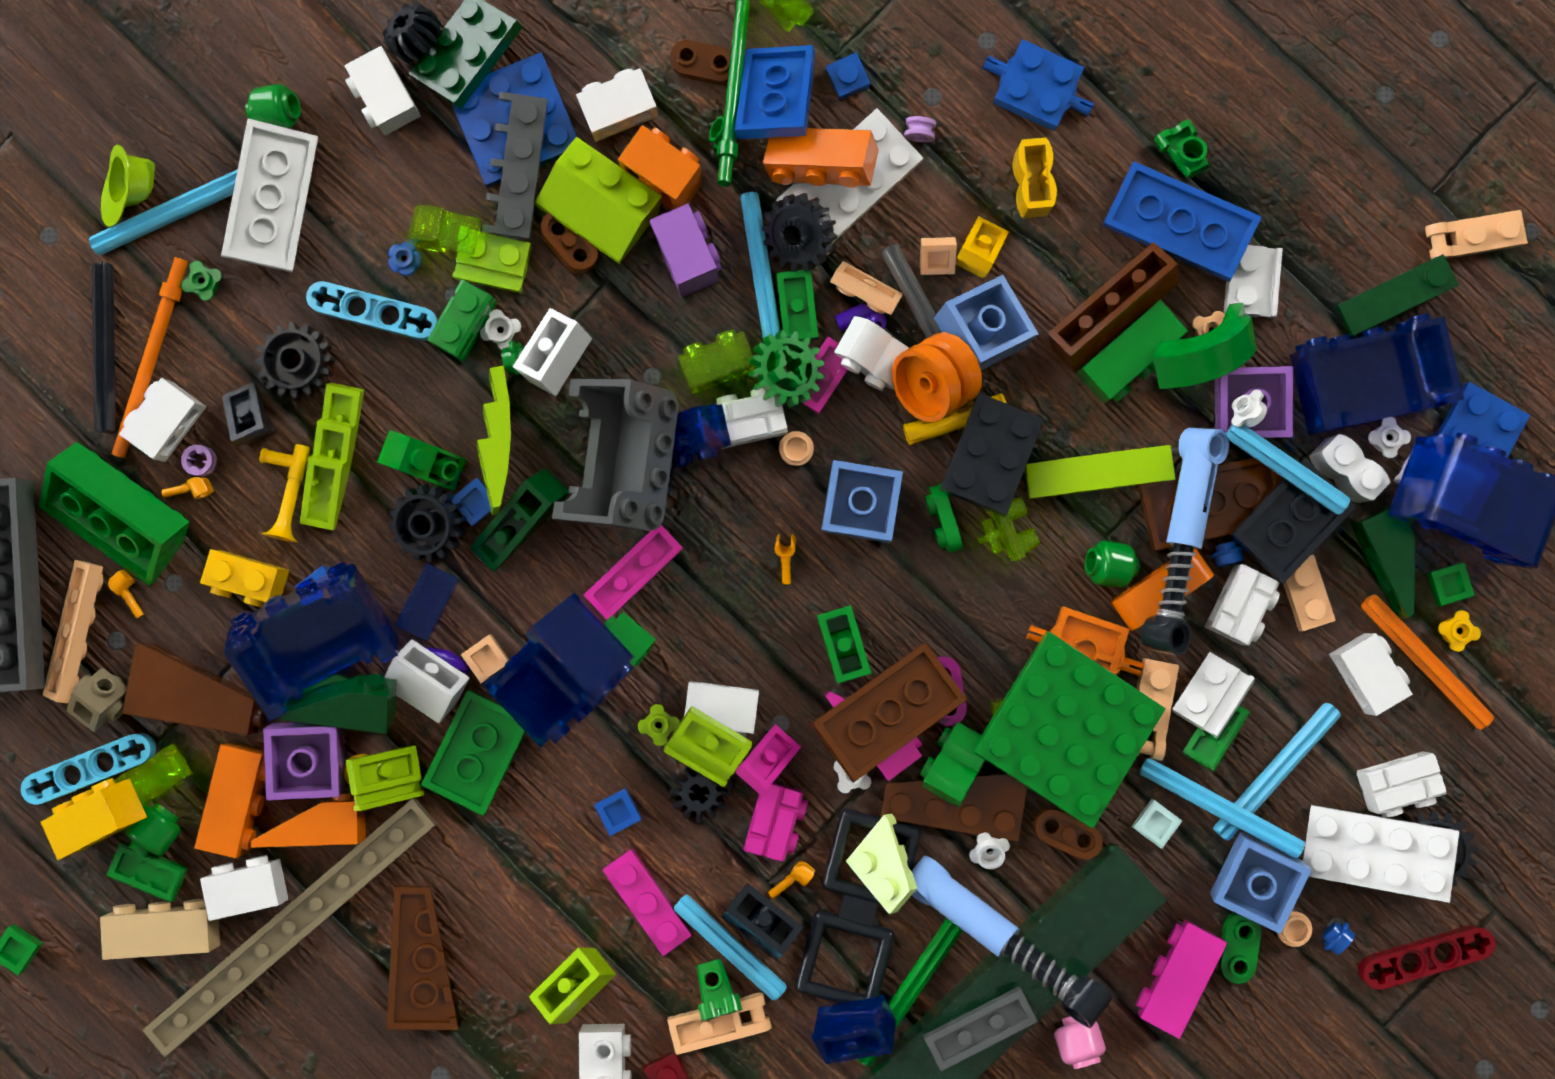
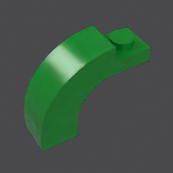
M1243 303L1229 304L1222 323L1208 333L1188 339L1160 341L1153 357L1159 389L1192 386L1217 379L1241 367L1253 356L1257 347L1252 317L1245 315Z

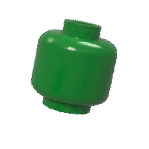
M273 84L253 89L245 105V112L248 119L290 129L296 124L297 118L300 117L301 106L297 95L293 91H290L283 84Z
M1103 540L1087 551L1084 567L1086 574L1089 575L1093 583L1100 586L1123 588L1137 576L1140 562L1130 545Z
M155 803L153 807L149 805L142 806L147 818L125 829L126 836L132 840L128 847L144 858L149 853L161 856L166 853L180 834L181 828L177 824L180 818L158 803Z

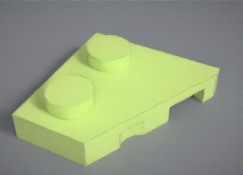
M892 813L884 815L846 860L847 864L889 914L898 912L917 890L913 873L907 864L908 857L904 845L898 844L893 825L897 824Z

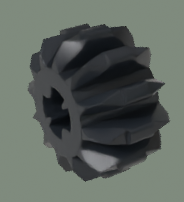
M415 1L410 5L406 3L400 11H395L392 19L387 20L388 26L383 30L382 34L384 36L383 43L388 47L387 49L395 57L397 56L400 60L410 64L414 60L417 62L421 61L425 54L430 55V50L438 45L437 39L442 35L443 31L440 28L441 22L437 15L431 9H427L424 5Z
M687 765L684 766L683 770L688 779L677 774L673 778L683 788L675 787L670 790V795L682 796L681 799L673 804L674 809H679L686 805L687 808L683 813V818L685 819L690 817L692 810L697 811L696 821L698 823L703 821V811L705 810L711 819H715L717 815L712 805L724 810L727 804L717 798V796H729L730 789L718 788V783L699 772L694 774L692 768ZM694 784H698L701 788L707 786L709 791L706 792L705 796L708 798L702 800L699 796L693 798L691 793H693L695 788L692 786Z

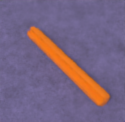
M1373 594L1367 597L1361 604V609L1477 729L1482 730L1488 727L1494 719L1493 714L1378 595Z

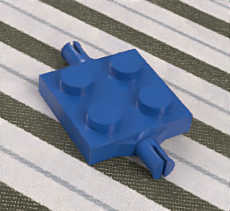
M1024 39L1021 40L1015 55L1007 64L988 55L983 65V70L985 69L1001 77L999 90L993 104L1052 131L1056 130L1062 116L1069 108L1088 117L1094 103L1076 96L1077 82L1083 72V66Z

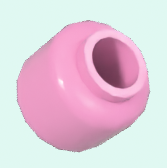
M1071 1016L1062 1019L1064 1026L1058 1028L1054 1033L1062 1061L1068 1065L1073 1064L1074 1070L1101 1062L1100 1056L1105 1053L1106 1046L1097 1021L1092 1028H1087L1075 1021Z

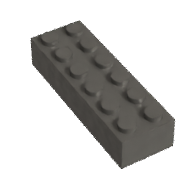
M20 478L0 479V692L43 689L45 677L34 481Z

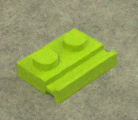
M463 228L456 258L455 272H453L452 277L460 281L462 279L469 283L522 294V285L526 276L532 245L524 241Z
M691 706L669 742L666 743L663 752L725 787L730 776L734 774L750 750L752 741Z
M406 746L345 760L351 795H354L355 800L354 811H363L424 796V790H421L419 781L422 779L416 746Z

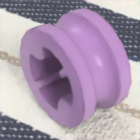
M922 116L906 118L905 124L909 129L904 132L905 139L914 142L934 141L935 134L932 132V129L936 127L934 119Z
M194 444L189 446L181 456L183 468L192 475L205 477L213 473L217 467L218 459L216 453L211 448L203 445ZM196 453L206 455L207 461H203L206 464L203 468L193 466L192 460L196 461L193 458Z

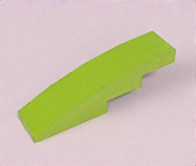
M504 366L490 368L489 381L494 402L483 405V417L488 438L477 440V452L492 515H496L500 511L508 474L511 441L510 401Z
M331 382L326 385L322 418L317 421L313 454L308 457L300 524L333 531L336 529L352 463L364 389Z
M1171 445L1026 464L1025 467L1029 499L1176 480Z

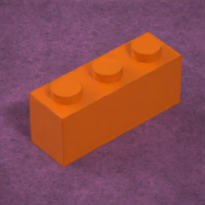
M807 128L806 136L769 138L763 165L772 182L782 185L809 183L813 186L836 184L849 188H854L858 185L871 186L879 149L871 130Z
M234 742L220 745L195 849L232 858L240 857L246 854L247 850H251V840L256 838V830H253L255 817L261 814L265 797L261 795L264 782H266L263 749Z

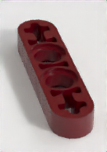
M1467 925L1368 955L1359 963L1358 975L1371 988L1377 990L1387 989L1486 959L1494 952L1496 946L1495 938L1485 928L1477 925ZM1474 935L1483 938V941L1478 943V950L1471 946L1460 947L1458 942L1464 945L1473 942ZM1441 943H1448L1451 947V955L1445 961H1438L1435 957V949ZM1407 953H1415L1418 957V965L1412 971H1404L1401 965L1402 958ZM1376 964L1381 968L1393 966L1397 975L1388 969L1380 972V979L1377 980L1369 976V973L1374 971L1373 965Z

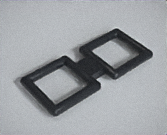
M843 809L839 815L822 880V886L825 890L843 895L838 915L825 911H816L814 913L795 988L802 994L866 1011H873L877 1007L895 934L889 928L873 924L877 906L880 902L866 886L837 878L851 824L873 829L881 817L851 809ZM897 822V824L893 825L896 836L906 838L904 848L908 857V867L912 871L921 831L918 827ZM825 927L879 941L865 995L811 981Z

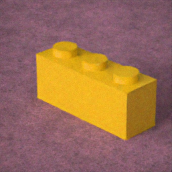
M113 778L92 786L91 790L72 797V800L52 808L54 815L41 821V825L57 861L87 849L147 818L130 778L116 784Z

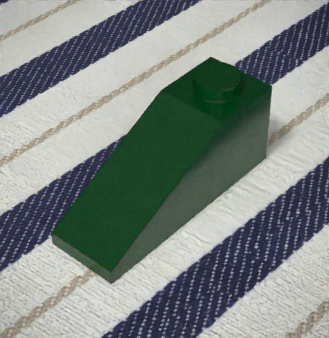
M1444 254L1337 305L1336 308L1352 337L1459 284Z
M546 468L532 475L523 482L469 549L493 572L497 571L553 513L554 501H563L569 494V490Z
M1400 505L1389 506L1350 525L1391 610L1399 618H1409L1414 615L1415 535L1411 529L1413 522L1408 512L1401 509Z
M378 674L359 675L293 695L280 713V720L387 734L396 714L397 679L385 678Z

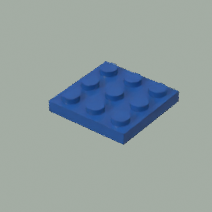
M542 52L489 73L461 110L452 105L487 188L501 183L503 168L490 166L491 158L504 160L507 134L495 132L494 129L496 123L509 124L511 102L498 100L499 92L548 99L540 167L558 160L577 137Z

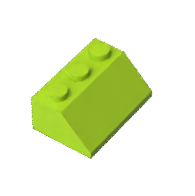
M576 137L553 166L535 201V206L545 213H550L555 217V220L575 234H579L598 250L620 264L651 225L649 220L658 216L662 196Z

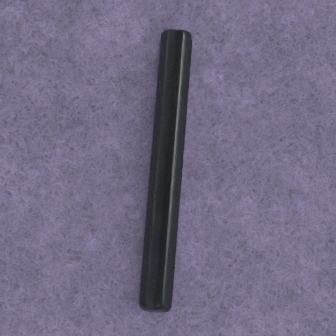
M96 262L92 264L94 430L98 433H112L116 430L114 267L106 262Z

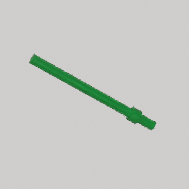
M750 0L736 1L722 140L718 142L716 158L719 160L717 184L723 187L731 185L733 162L737 160L738 144L735 142V125L743 74Z

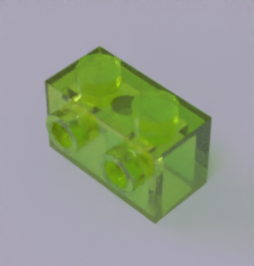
M729 330L715 337L716 342L705 346L702 342H697L683 349L684 354L679 355L678 358L692 394L756 369V366L748 362L753 355L744 331L736 334L735 330Z

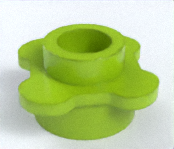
M655 704L650 708V714L646 719L639 721L638 730L642 734L646 733L649 735L655 745L663 746L667 743L668 735L676 730L680 722L677 717H671L665 712L661 704ZM656 722H661L662 727L656 728Z

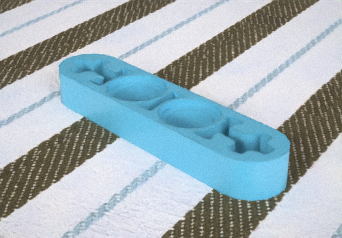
M324 281L312 284L306 294L308 305L322 315L421 341H428V337L439 320L427 308ZM325 290H327L328 295L340 300V312H336L339 306L331 302H324L321 307V303L316 300L317 295H323ZM355 298H362L366 303L364 313L359 316H352L348 310L350 301ZM390 306L396 307L399 311L398 321L392 325L384 324L381 319L383 310ZM407 311H411L408 315L410 318L422 321L424 316H427V320L432 323L431 328H425L423 333H420V328L414 324L407 323Z
M145 733L125 736L30 774L21 784V795L25 801L34 805L53 801L149 762L155 756L156 742L150 735ZM135 742L137 744H144L145 750H142L140 755L134 754L123 758L121 752L134 748ZM103 752L110 754L113 758V767L108 772L100 770L97 766V758ZM70 765L76 766L81 773V778L76 785L69 784L64 776L65 770ZM54 780L56 786L44 789L42 793L35 794L34 787L38 783Z

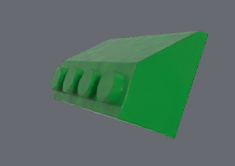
M78 442L72 444L46 464L39 508L149 586L153 585L184 543L189 521L178 511L171 509L158 500L150 491L144 490L130 480L123 472L116 470L102 460L95 452L88 450Z

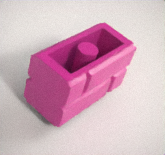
M773 782L762 795H758L744 845L746 852L778 861H785L787 853L794 854L799 834L792 832L796 819L803 821L808 800L802 799L803 790Z

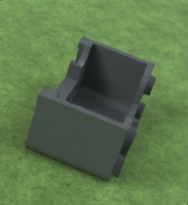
M571 379L569 396L579 399L584 409L580 410L579 417L591 419L582 487H569V493L572 494L569 499L561 502L554 501L552 519L592 526L646 531L656 530L662 524L665 516L679 410L675 394L668 389L635 380Z

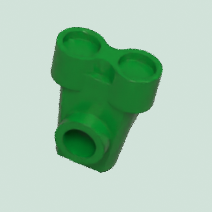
M1190 119L1182 121L1172 129L1162 131L1154 138L1160 151L1168 153L1177 165L1178 170L1187 179L1206 171L1210 166L1205 157L1207 145L1201 138L1196 137L1198 132Z
M721 959L696 966L702 1004L698 1005L701 1021L711 1020L743 1010L739 994L733 993L729 977ZM710 973H716L719 977L717 985L713 987L708 986L706 983V977Z

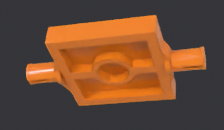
M1061 607L1056 624L1050 630L1051 633L1115 675L1120 670L1140 677L1142 671L1129 667V665L1143 669V662L1125 657V643L1129 634V628L1067 607ZM1030 625L1028 631L1040 634L1041 637L1027 633L1026 639L1040 642L1045 632L1049 631Z

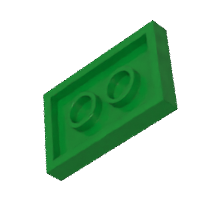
M467 690L421 786L483 816L486 815L532 720L472 690Z

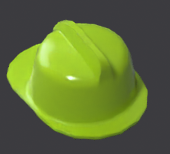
M119 144L115 145L111 151L109 170L101 196V215L104 224L108 227H113L119 222L126 206L137 205L146 200L154 184L155 165L153 161L128 155Z

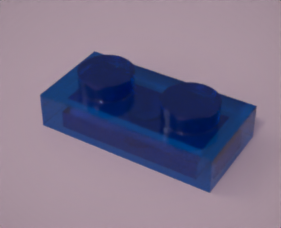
M426 563L395 626L425 641H429L460 578L430 563Z

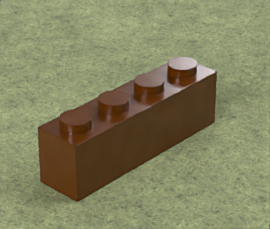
M1156 243L1150 244L1048 332L1052 350L1076 372L1180 282L1178 264Z

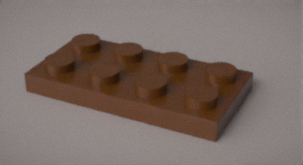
M1255 458L1218 465L1204 540L1231 534L1278 484L1281 476ZM1180 474L1175 475L1176 480L1138 485L1152 551L1172 547L1166 541Z
M925 642L818 718L811 726L852 783H854L968 699Z

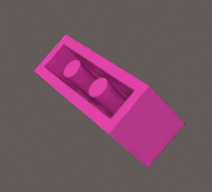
M1184 919L1181 926L1176 923L1167 940L1171 947L1166 957L1162 955L1158 957L1151 973L1156 977L1150 989L1147 987L1142 989L1136 1002V1006L1140 1008L1138 1014L1141 1019L1180 1039L1227 945L1224 939Z

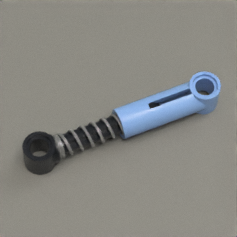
M1187 428L1180 436L1178 448L1183 461L1166 541L1173 547V551L1167 555L1171 561L1169 565L1165 566L1168 576L1163 578L1166 586L1165 589L1160 591L1163 595V601L1158 602L1160 606L1157 610L1158 613L1146 619L1141 629V642L1148 651L1182 655L1190 646L1192 633L1189 624L1183 619L1185 614L1182 612V606L1187 603L1184 600L1185 592L1189 591L1186 588L1187 581L1192 579L1189 576L1190 568L1194 567L1191 564L1192 556L1197 555L1193 550L1202 549L1218 464L1226 459L1229 451V440L1226 438V432L1222 429Z
M924 855L912 869L917 885V890L912 896L925 905H931L999 958L1007 955L1011 957L1012 964H1020L1023 972L1029 971L1032 973L1033 980L1040 979L1043 982L1044 988L1050 987L1053 989V995H1058V998L1063 1001L1061 1006L1069 1016L1081 1025L1092 1028L1113 999L1111 994L1101 984L1086 975L1079 978L1076 975L1067 974L1066 968L1061 969L1055 965V960L1050 961L1047 959L1045 952H1038L1034 949V944L1030 946L1024 941V937H1018L1020 929L951 878L950 874L938 862Z

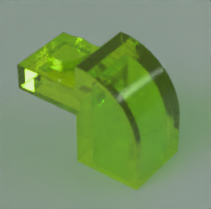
M416 205L407 241L418 248L446 254V249L474 255L482 221L480 218L445 211L442 207Z
M173 743L163 748L144 764L123 773L114 782L116 784L130 778L143 807L150 805L183 784V780L190 776L192 771L187 765L185 758Z

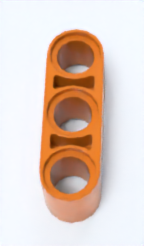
M1197 549L1193 550L1197 555L1192 556L1191 564L1194 567L1190 568L1189 576L1192 579L1187 581L1186 588L1189 591L1185 592V596L1214 576ZM1170 561L1111 601L1130 631L1139 628L1146 619L1158 613L1157 610L1160 607L1158 602L1163 601V595L1160 591L1165 589L1166 586L1163 578L1168 576L1165 566L1169 565Z

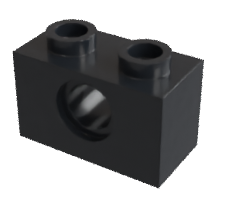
M748 883L721 916L724 921L775 961L783 956L803 929L802 925Z

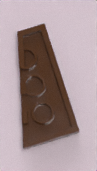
M998 773L977 776L960 807L923 788L924 779L885 783L880 813L881 818L886 814L892 813L896 821L977 835L986 832L994 838H1005L1019 842L1028 787L1008 774Z

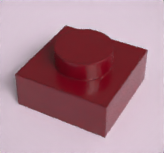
M675 1050L644 1065L643 1068L648 1079H690Z

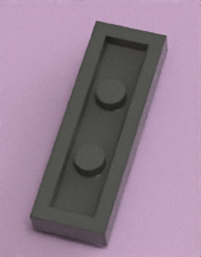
M1018 986L923 1036L940 1071H943L1038 1021L1023 991Z

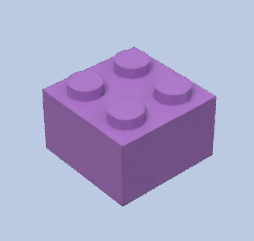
M688 203L649 220L654 237L681 298L719 282L717 271L722 270L721 260L714 244L707 245L705 239L708 238L707 229L699 211L692 213Z
M1293 366L1239 367L1215 379V429H1222L1227 433V430L1232 425L1231 420L1234 417V410L1231 407L1233 401L1242 395H1250L1254 390H1260L1264 394L1261 401L1266 405L1267 413L1259 424L1248 428L1262 438L1293 437Z
M300 722L271 723L263 729L266 800L339 797L344 792L346 783L344 778L343 728Z

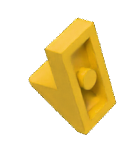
M978 216L956 258V265L981 278L986 277L1009 231Z

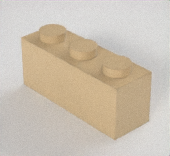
M204 899L187 900L183 902V906L171 907V903L168 901L148 904V909H136L135 904L117 905L113 907V912L100 917L102 960L208 953L220 946L219 919L208 920Z

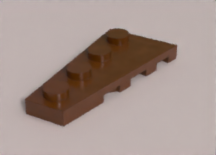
M395 885L387 1030H459L431 886Z

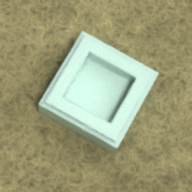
M1151 799L1131 827L1162 849L1182 820Z

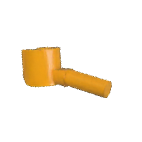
M193 477L187 483L180 486L163 489L162 496L167 498L191 491L194 499L197 500L212 494L214 490L208 478Z
M780 534L776 537L774 549L775 553L781 557L782 584H791L790 562L791 556L795 553L797 541L794 534L791 536L790 546H784L780 543Z
M117 571L109 579L108 586L114 593L125 600L134 616L138 618L144 613L132 596V593L128 590L135 580L127 571Z
M799 861L783 881L768 891L769 895L775 898L791 886L795 880L805 887L814 876L815 869L806 862Z

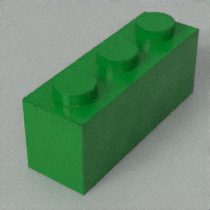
M1159 300L1081 368L1077 375L1103 404L1111 398L1118 402L1132 390L1128 383L1136 376L1143 380L1155 370L1153 357L1160 341L1180 340L1188 330L1168 307Z

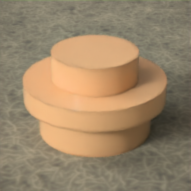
M800 431L786 434L779 445L782 459L792 466H801L807 463L814 451L811 438Z
M1292 911L1281 934L1277 933V936L1288 946H1302L1309 941L1312 935V924L1304 914Z

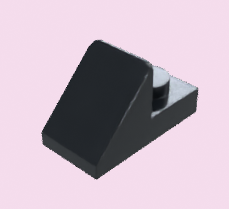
M254 382L222 395L230 439L234 446L248 445L277 432V428L265 413L261 391Z

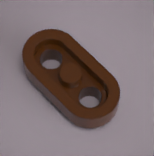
M683 40L673 46L670 52V62L673 71L677 75L716 85L728 84L731 50L691 40ZM689 52L693 55V58L690 61H683L681 55ZM720 59L727 63L721 69L714 66V63Z
M547 213L541 222V236L546 244L571 272L584 274L591 271L597 262V248L582 236L575 234L555 220V217L550 213ZM560 227L564 230V233L562 235H555L552 233V229ZM581 253L585 255L586 259L578 262L573 256Z
M1047 808L1039 812L1035 817V834L1048 845L1085 860L1094 858L1102 849L1103 839L1099 830L1095 827L1093 829L1087 827L1069 814L1054 808ZM1051 819L1055 820L1057 823L1056 829L1052 832L1046 831V822ZM1081 834H1087L1088 843L1084 846L1077 844V838Z

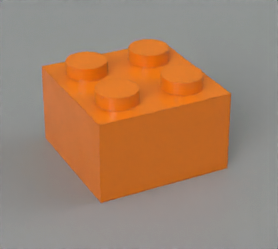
M642 125L618 158L620 167L662 196L661 204L668 209L674 210L688 204L703 184L701 166L698 164L699 158L686 148L682 147L679 151L669 144L670 138L659 129L654 127L652 130H649Z

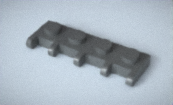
M499 92L498 100L511 102L509 124L496 123L494 129L495 132L507 134L504 160L494 158L490 160V166L503 168L500 194L486 193L485 201L498 203L496 225L484 224L482 225L481 232L530 239L548 99Z

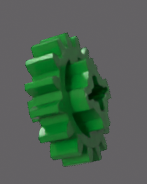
M785 330L777 332L775 337L769 334L763 338V343H759L753 348L758 355H754L748 361L756 366L755 370L748 373L749 377L758 379V383L753 387L754 390L763 388L766 391L763 395V400L766 401L774 397L775 406L777 407L787 402L788 407L791 408L798 405L799 401L803 404L810 400V394L813 395L820 390L815 382H819L825 377L822 373L817 372V368L824 365V361L815 359V355L820 351L819 348L810 349L808 347L810 343L809 337L799 341L798 331L790 333L788 337ZM786 365L789 367V370H790V371L787 372V373L785 372V370H784V368H783V367L786 366Z

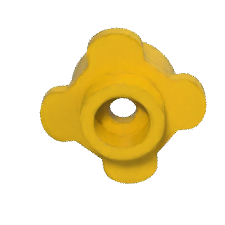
M1464 610L1456 611L1454 617L1448 618L1438 626L1439 633L1450 644V649L1455 652L1463 651L1467 643L1471 640L1476 641L1481 636L1480 629L1473 626L1469 620V613ZM1458 628L1462 629L1461 634L1457 633Z

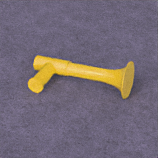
M295 444L293 455L270 451L266 448L261 450L259 456L260 463L289 467L288 480L278 518L269 531L261 533L262 535L298 543L292 535L291 523L300 485L304 478L311 450L310 447Z

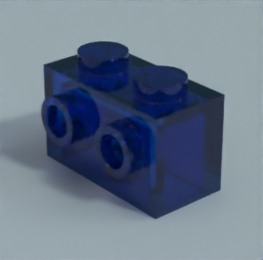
M884 996L819 1007L812 1040L825 1064L891 1054L896 1019Z

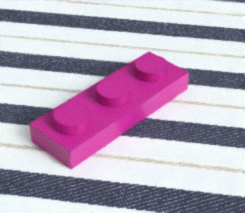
M660 525L659 528L650 531L584 596L608 620L684 548Z
M632 848L603 868L602 871L662 956L692 936L690 929L674 911L673 905Z

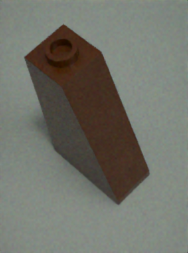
M135 644L122 714L251 735L258 733L259 728L263 727L266 719V708L263 707L264 698L155 644Z

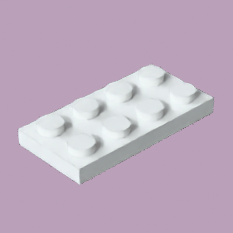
M877 108L853 129L871 130L879 149L871 186L858 185L857 187L849 188L836 184L813 186L809 183H794L776 199V202L783 200V197L794 194L796 197L802 193H807L808 200L816 197L819 198V204L823 208L828 207L830 209L828 214L831 220L836 221L833 228L838 239L923 161V157Z
M247 119L221 257L292 273L318 136Z
M1311 805L1303 861L1312 870L1309 877L1450 903L1459 830Z

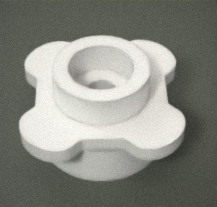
M493 310L485 327L481 329L480 335L483 340L493 341L502 350L505 347H509V342L514 334L521 330V323L517 319H509L501 310ZM499 327L504 328L502 333L498 332Z
M1254 390L1250 395H1242L1236 398L1231 405L1234 410V417L1231 423L1236 427H1240L1243 424L1247 427H1253L1259 424L1267 413V407L1261 401L1264 394L1260 390Z
M1393 417L1383 418L1381 426L1371 431L1368 435L1370 444L1382 452L1386 458L1395 457L1397 450L1403 444L1409 443L1411 439L1409 431L1402 430L1396 424V419ZM1388 434L1392 436L1391 441L1387 440Z
M837 761L834 763V770L838 773L839 777L837 787L840 792L848 793L851 789L861 788L865 790L870 787L871 778L867 776V773L852 783Z
M986 832L979 834L975 849L969 853L970 860L973 863H979L986 869L1000 867L1005 860V852L1010 848L1008 840L1005 838H993ZM989 848L993 849L990 852H986Z

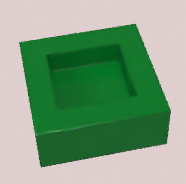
M1464 562L1426 573L1436 606H1443L1475 596Z
M15 924L8 926L0 938V964L16 975L23 974L43 945V942Z

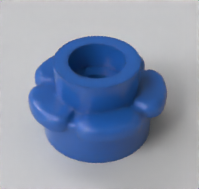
M403 242L401 245L395 244L388 252L390 257L388 265L395 273L399 272L403 276L411 275L421 265V253L416 250L417 247L411 242ZM404 255L407 256V260L405 262L401 260L402 256Z
M1236 541L1215 546L1216 553L1211 555V559H1215L1217 568L1245 561L1242 553L1245 549L1237 547Z
M1333 922L1326 928L1322 934V938L1325 940V950H1331L1336 955H1339L1351 944L1355 934L1349 929L1347 922L1339 925Z

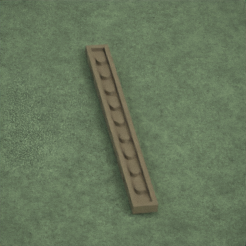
M412 798L142 1031L164 1057L169 1055L437 825L435 820L416 798Z

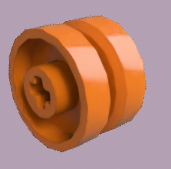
M948 332L935 333L918 345L903 351L895 358L891 368L892 384L896 396L907 411L925 422H937L954 410L967 404L977 397L982 386V372L977 357L969 345L958 336Z

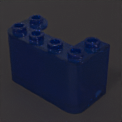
M1430 313L1408 318V321L1396 324V330L1384 332L1383 327H1377L1363 331V337L1352 340L1350 334L1330 339L1327 336L1317 337L1305 341V344L1295 346L1296 352L1289 355L1308 436L1380 421L1384 418L1425 411L1464 399L1445 316L1431 319Z
M1433 433L1432 437H1416L1388 515L1403 522H1406L1407 519H1417V522L1421 523V526L1426 529L1440 530L1482 549V554L1485 555L1484 559L1497 565L1537 569L1555 522V475L1544 472L1538 473L1533 470L1534 465L1529 462L1508 459L1505 457V451L1491 446L1483 447L1477 444L1478 438L1469 434L1456 433L1455 437H1451L1442 433Z
M341 562L331 567L327 571V575L317 580L313 578L307 579L297 585L295 591L285 596L276 595L268 599L262 608L252 613L245 611L238 614L231 620L232 626L228 630L224 648V655L269 721L286 713L283 704L293 696L296 700L302 698L305 688L362 659L368 664L373 661V655L378 656L382 664L398 656V633L355 564L347 565L345 562Z
M576 593L570 595L533 625L525 634L529 638L527 643L504 664L505 667L501 671L490 677L483 685L540 748L550 739L556 744L571 730L567 725L573 719L577 723L582 721L620 683V680L634 668L630 663L634 656Z

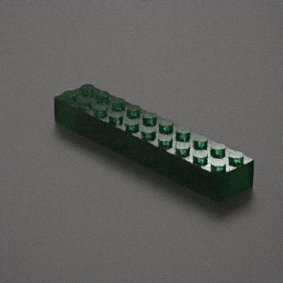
M1110 842L1019 927L1020 930L1017 936L1020 938L1024 937V941L1030 946L1034 944V949L1038 952H1045V957L1050 961L1055 960V965L1059 968H1066L1067 974L1076 975V977L1080 978L1083 975L1087 976L1163 905L1167 899L1118 846ZM991 953L857 1079H977L1033 1025L943 1071H940L923 1035L1018 986L1023 991L1037 1021L1061 999L1058 998V995H1053V989L1050 987L1044 988L1043 982L1040 979L1033 980L1032 973L1029 971L1023 972L1020 964H1012L1011 957L1008 955L999 958L994 953Z

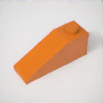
M343 792L339 797H332V799L321 802L251 840V848L359 844L366 839L365 810L354 811V795H351V792Z

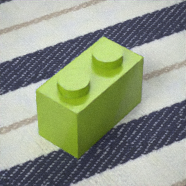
M578 947L529 998L549 1024L568 1023L616 976V973L596 948Z

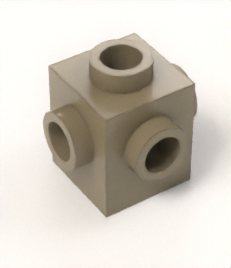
M102 667L93 676L88 674L76 684L74 691L71 693L67 712L92 732H95L109 719L115 721L122 715L127 686L120 677L110 674Z

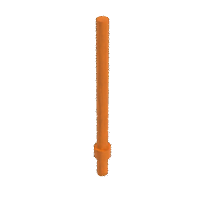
M174 257L167 282L162 283L159 296L162 298L115 440L112 455L126 458L130 442L119 435V433L124 428L123 422L128 414L138 409L145 399L144 394L148 389L175 302H180L183 289L180 287L188 265V261Z

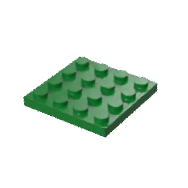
M1049 631L1043 635L972 751L1076 820L1093 829L1166 708Z

